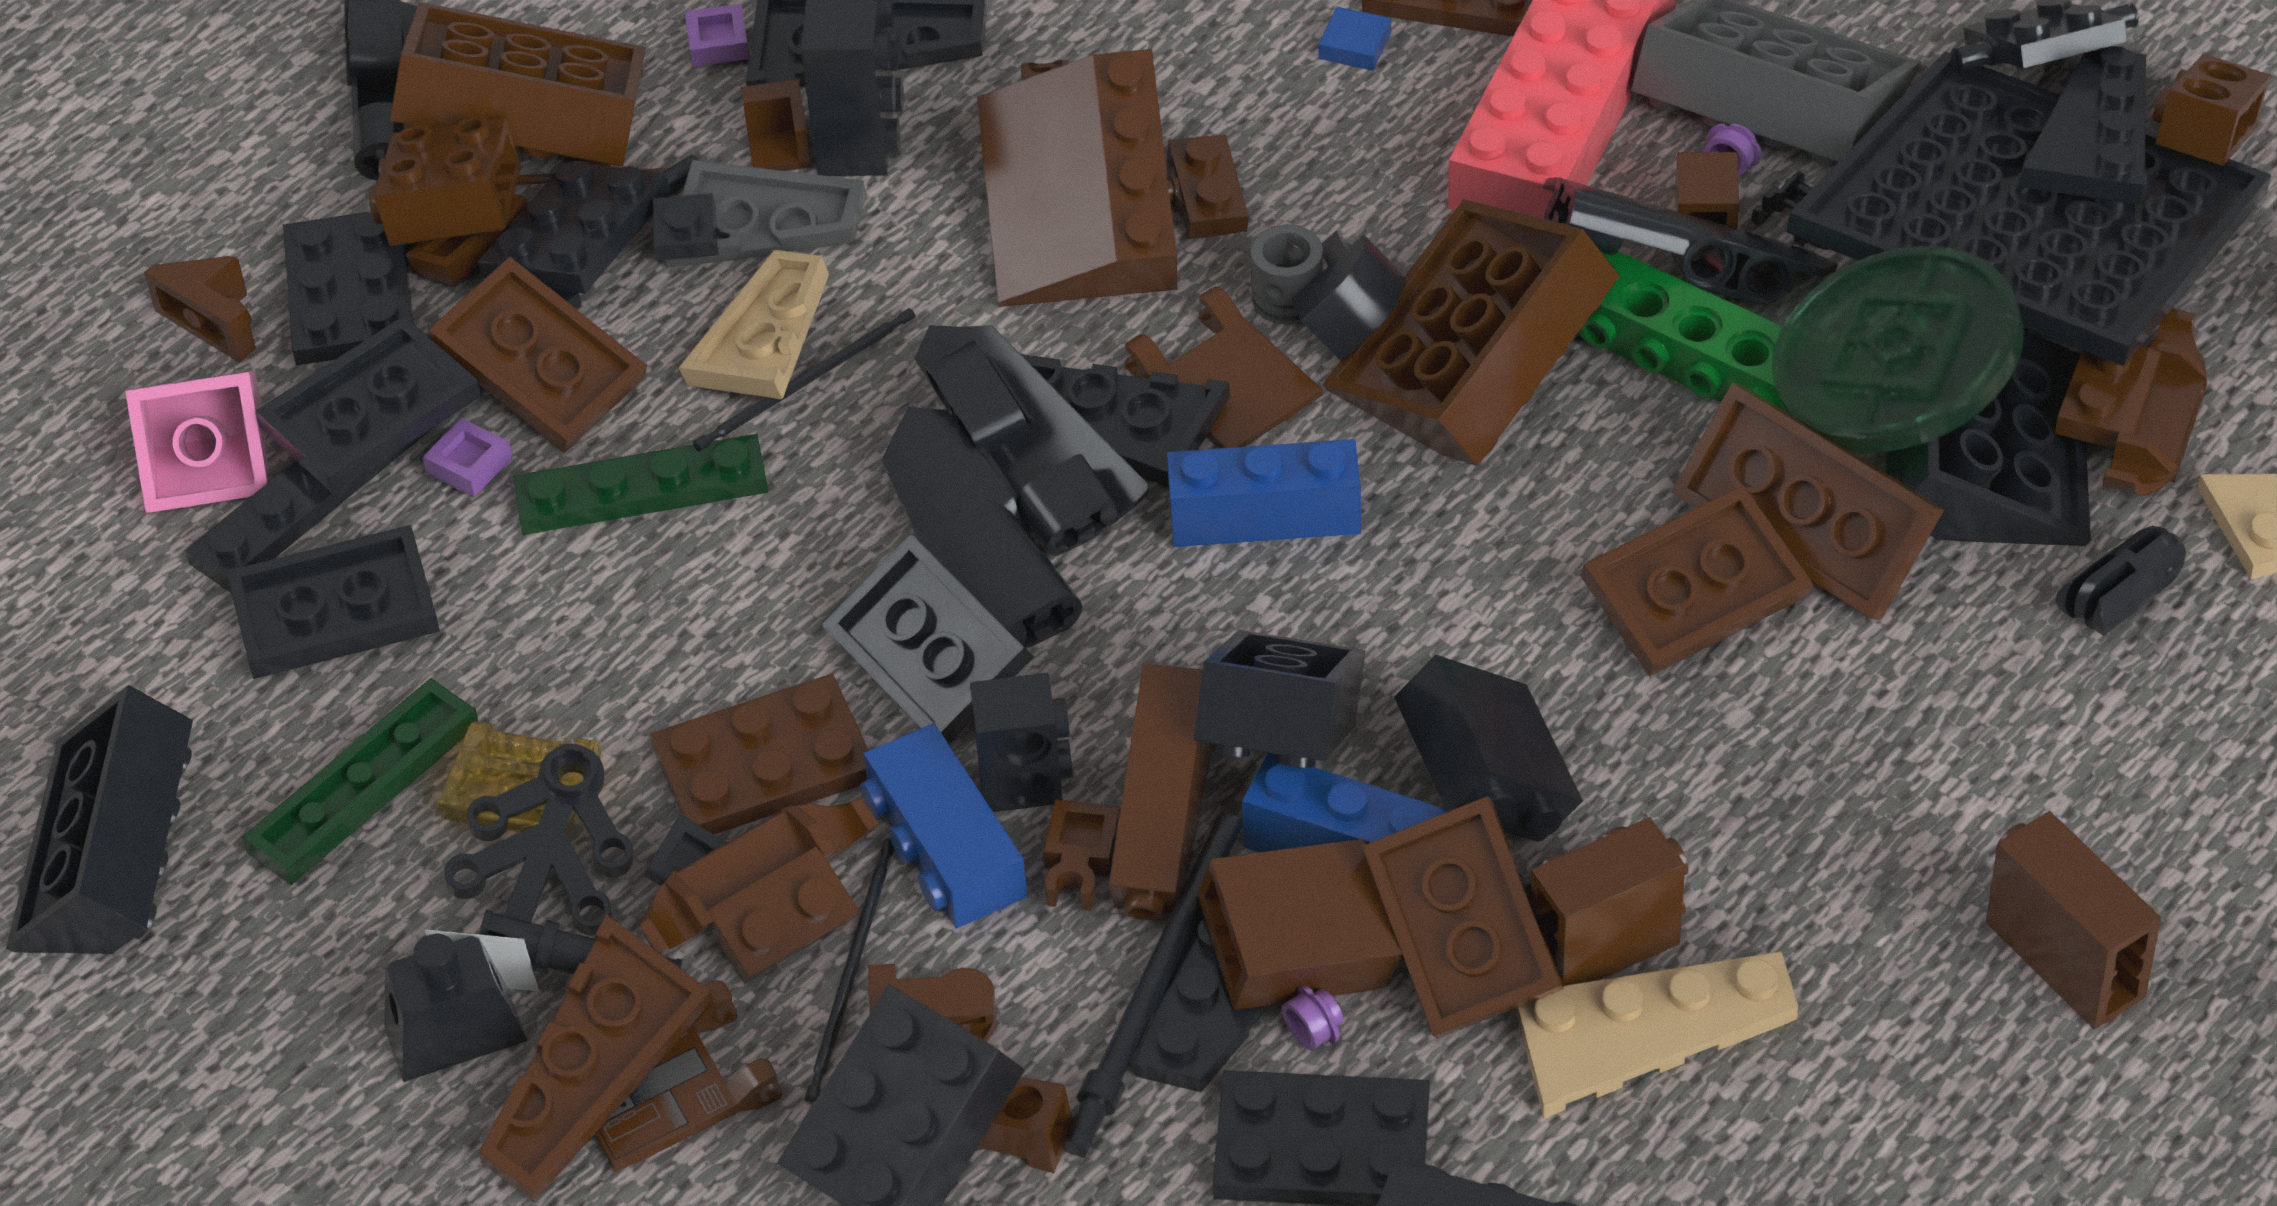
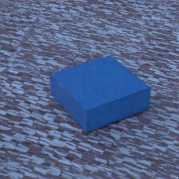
M1336 6L1318 44L1319 59L1374 71L1391 35V18Z

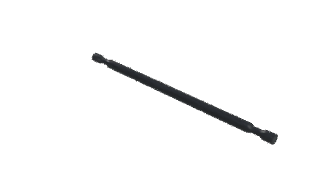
M911 308L906 309L891 322H885L791 380L783 400L892 333L894 328L915 318L914 311ZM762 398L717 426L715 431L693 441L694 448L699 452L710 446L715 439L726 436L781 402L782 399Z
M890 838L883 840L880 849L881 857L873 872L813 1068L814 1076L805 1094V1101L815 1102L821 1091V1080L827 1072L886 878L888 860L893 855L894 847Z

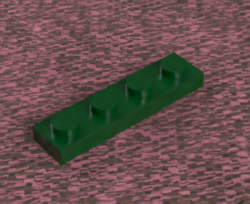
M758 434L712 441L710 446L700 452L693 445L513 476L523 535L768 493Z
M430 678L242 836L246 853L289 885L294 884L477 728L479 721L476 709Z

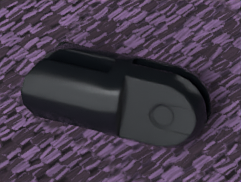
M2152 525L2139 530L2065 584L2057 592L2055 599L2059 610L2072 618L2076 616L2079 622L2105 636L2174 581L2185 561L2186 550L2183 542L2176 534L2169 533L2167 529Z

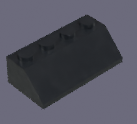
M127 685L57 741L6 949L17 953L113 954L133 938L140 939L146 934L157 912L156 904L152 903L157 880L161 877L168 862L169 854L164 850L168 831L180 809V800L176 798L180 777L185 772L192 755L191 749L187 747L193 724L192 719Z

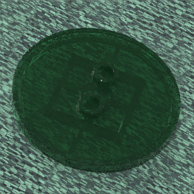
M1936 246L1907 247L1882 252L1859 260L1836 272L1815 287L1797 305L1786 320L1775 345L1772 365L1774 383L1788 414L1849 451L1884 452L1909 448L1953 431L1981 412L1998 395L2011 377L2022 351L2024 339L2022 315L2013 291L2006 279L1988 262L1975 255L1956 249Z

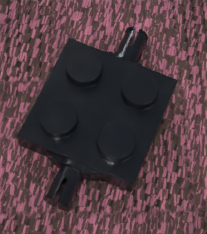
M2039 0L2036 2V9L2022 13L2014 9L1993 11L1984 16L1985 22L1964 27L1965 46L1955 47L1951 50V61L1957 72H1963L1964 70L1983 65L1994 66L1999 63L2011 64L2024 69L2127 42L2126 29L2137 27L2139 23L2138 11L2135 5L2130 3L2101 10V7L2098 5L2080 6L2073 4L2071 0Z

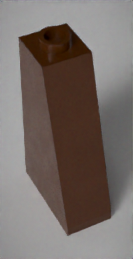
M1143 664L1109 881L1114 908L1123 909L1126 915L1135 919L1153 921L1161 919L1163 913L1171 914L1187 882L1212 754L1211 743L1194 740L1203 669Z

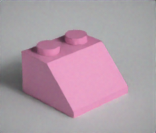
M255 370L125 391L146 513L251 497L269 482L265 431L260 428L255 411L261 407Z

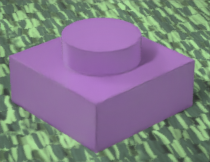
M742 4L685 11L692 67L749 59Z
M463 418L423 456L427 474L472 497H475L513 459L509 441Z

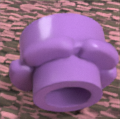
M1720 123L1713 126L1709 131L1707 137L1710 141L1706 144L1704 152H1737L1738 177L1742 176L1747 169L1751 170L1752 165L1756 166L1760 162V145L1756 143L1754 134L1748 128L1736 123L1728 127Z
M1306 985L1299 986L1298 994L1282 1005L1283 1018L1290 1032L1306 1049L1311 1051L1325 1042L1335 1044L1339 1040L1338 1025L1343 1023V1015L1339 1005L1325 989L1320 988L1313 993L1310 987Z

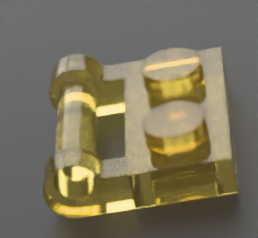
M473 721L467 731L438 802L441 818L468 823L467 810L475 799L482 796L496 797L539 776L540 766L494 759L491 756L541 764L546 755L558 746L574 743L500 732L496 730L495 724ZM583 738L576 740L575 744L592 750L601 759V745L599 741ZM570 772L565 774L560 782L564 785H576L581 783L584 777L579 773ZM546 804L508 819L507 830L522 832L539 824ZM575 810L565 832L567 837L576 816ZM491 811L483 812L476 818V821L481 825L489 826L497 822L499 815Z

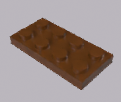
M1732 383L1671 491L1697 508L1744 485L1810 580L1875 620H1880L1884 617L1945 510L1753 391L1736 383Z

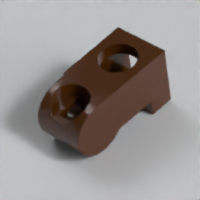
M895 964L868 965L870 1013L887 985L890 984L984 1041L989 1039L995 1031L997 1023L995 990L992 981L985 973L972 968H959L949 971L942 977L897 979Z
M1021 1077L976 1151L987 1149L1026 1158L1029 1167L1054 1174L1064 1150L1061 1143L1073 1120L1065 1085Z

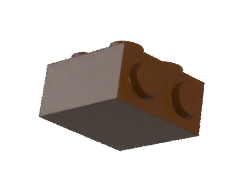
M470 117L453 125L432 128L425 125H415L405 128L398 133H392L386 156L379 161L380 176L376 188L371 189L369 194L372 218L376 224H383L390 246L505 230L521 170V164L507 118L501 117L486 120L483 117Z
M1650 817L1628 827H1616L1605 833L1599 840L1569 853L1552 855L1540 866L1531 869L1530 900L1563 986L1604 979L1680 944L1681 919L1686 913L1683 891L1684 876L1689 871L1688 862L1679 843L1672 837L1666 839Z

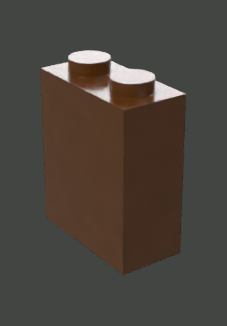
M2048 811L2027 825L2019 823L2007 830L1996 846L1986 924L2094 1030L2144 999L2147 994L2161 917L2051 811Z
M1364 839L1211 859L1197 895L1234 1010L1286 1003L1298 994V987L1302 985L1310 987L1313 993L1320 988L1325 989L1332 996L1372 991L1388 986L1399 961L1403 959V954L1362 846L1366 845Z

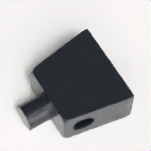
M430 934L421 938L416 943L414 955L393 961L385 968L384 1028L403 1082L527 1041L508 987L479 937L469 936L453 942L451 938L444 934Z

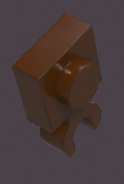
M1055 799L1043 850L1045 868H1051L1045 876V892L1048 906L1056 907L1058 895L1063 889L1076 887L1081 890L1082 910L1090 911L1097 899L1094 873L1106 875L1111 873L1121 807Z

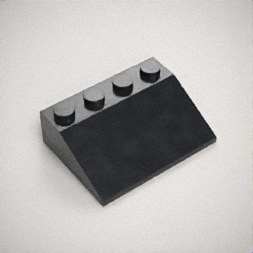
M1924 289L1884 332L1886 474L1945 509L1930 536L1937 539L1985 543L2086 546L2091 541L2086 442L2055 434L2057 417L2081 354Z

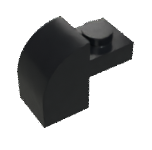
M1336 230L1321 243L1323 257L1328 267L1301 290L1292 301L1301 321L1342 361L1389 316L1401 297L1405 285V277L1365 235L1350 245Z

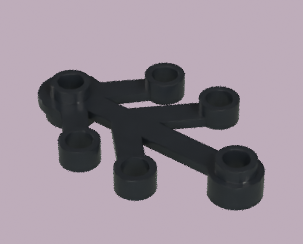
M564 744L546 755L541 762L538 777L496 797L482 796L475 799L468 807L467 820L471 834L481 841H494L500 838L507 830L508 819L544 804L546 806L539 824L473 855L463 853L452 857L447 862L444 870L446 886L449 892L459 899L474 898L483 891L486 879L524 862L504 915L532 922L551 869L553 868L572 903L571 914L574 927L584 935L594 936L605 915L607 914L612 918L611 903L604 893L595 889L565 834L573 811L575 810L594 841V865L602 875L620 877L631 869L634 860L631 841L624 834L617 832L598 797L605 782L604 767L600 758L592 750L584 746ZM570 772L579 773L584 777L583 781L576 785H564L560 782L561 778ZM491 811L499 815L497 822L489 826L481 825L476 821V818L483 812ZM611 847L620 848L625 852L623 858L615 862H608L601 855L606 849ZM462 869H471L477 873L476 878L470 883L462 884L453 879L454 875ZM589 905L598 906L604 911L595 920H586L580 916L581 910ZM482 929L479 933L483 932L498 937H507L505 934Z

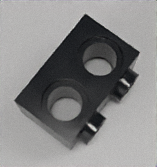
M1049 673L970 682L982 794L991 810L999 812L1054 805L1055 799L1063 800L1061 779L1073 778L1069 739L1057 740V738L1070 737L1065 698L1052 699Z

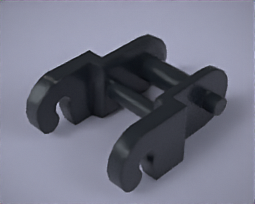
M1799 171L1791 178H1787L1781 188L1773 185L1764 194L1762 207L1756 205L1753 209L1751 221L1761 226L1774 211L1781 213L1786 207L1793 210L1799 204L1793 201L1797 195L1805 197L1813 189L1804 184L1805 175ZM1794 236V243L1801 247H1804L1808 242Z

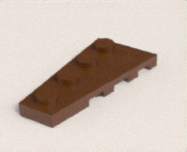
M607 914L595 934L596 941L584 964L580 962L568 984V994L553 1022H548L538 1040V1050L524 1076H519L479 1151L482 1164L532 1202L537 1200L712 1003L711 991Z

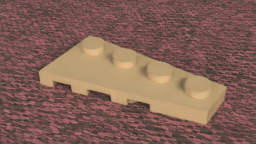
M1781 951L1564 986L1563 990L1515 1008L1544 1119L1566 1110V1104L1593 1093L1598 1098L1623 1088L1624 1081L1655 1069L1662 1073L1684 1064L1686 1057L1711 1047L1721 1050L1797 1020L1798 1003Z

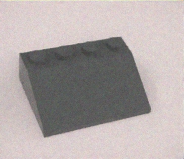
M1691 0L1647 25L1631 91L1649 97L1648 102L1659 109L1681 111L1683 108L1703 115L1702 121L1712 127L1720 123L1725 124L1727 127L1733 123L1742 125L1751 132L1756 133V140L1762 144L1775 148H1788L1791 145L1811 152L1810 158L1815 162L1834 167L1902 97L1920 70L1921 61L1738 0Z

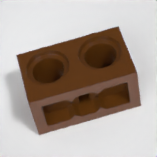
M2202 54L2188 70L2181 69L2171 88L2164 87L2162 89L2153 113V121L2160 123L2155 144L2224 166L2255 130L2271 75Z

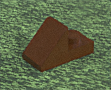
M224 256L152 265L144 272L155 312L238 363L256 349L250 327L252 322L250 313L240 302L247 296V290L240 263L236 257Z

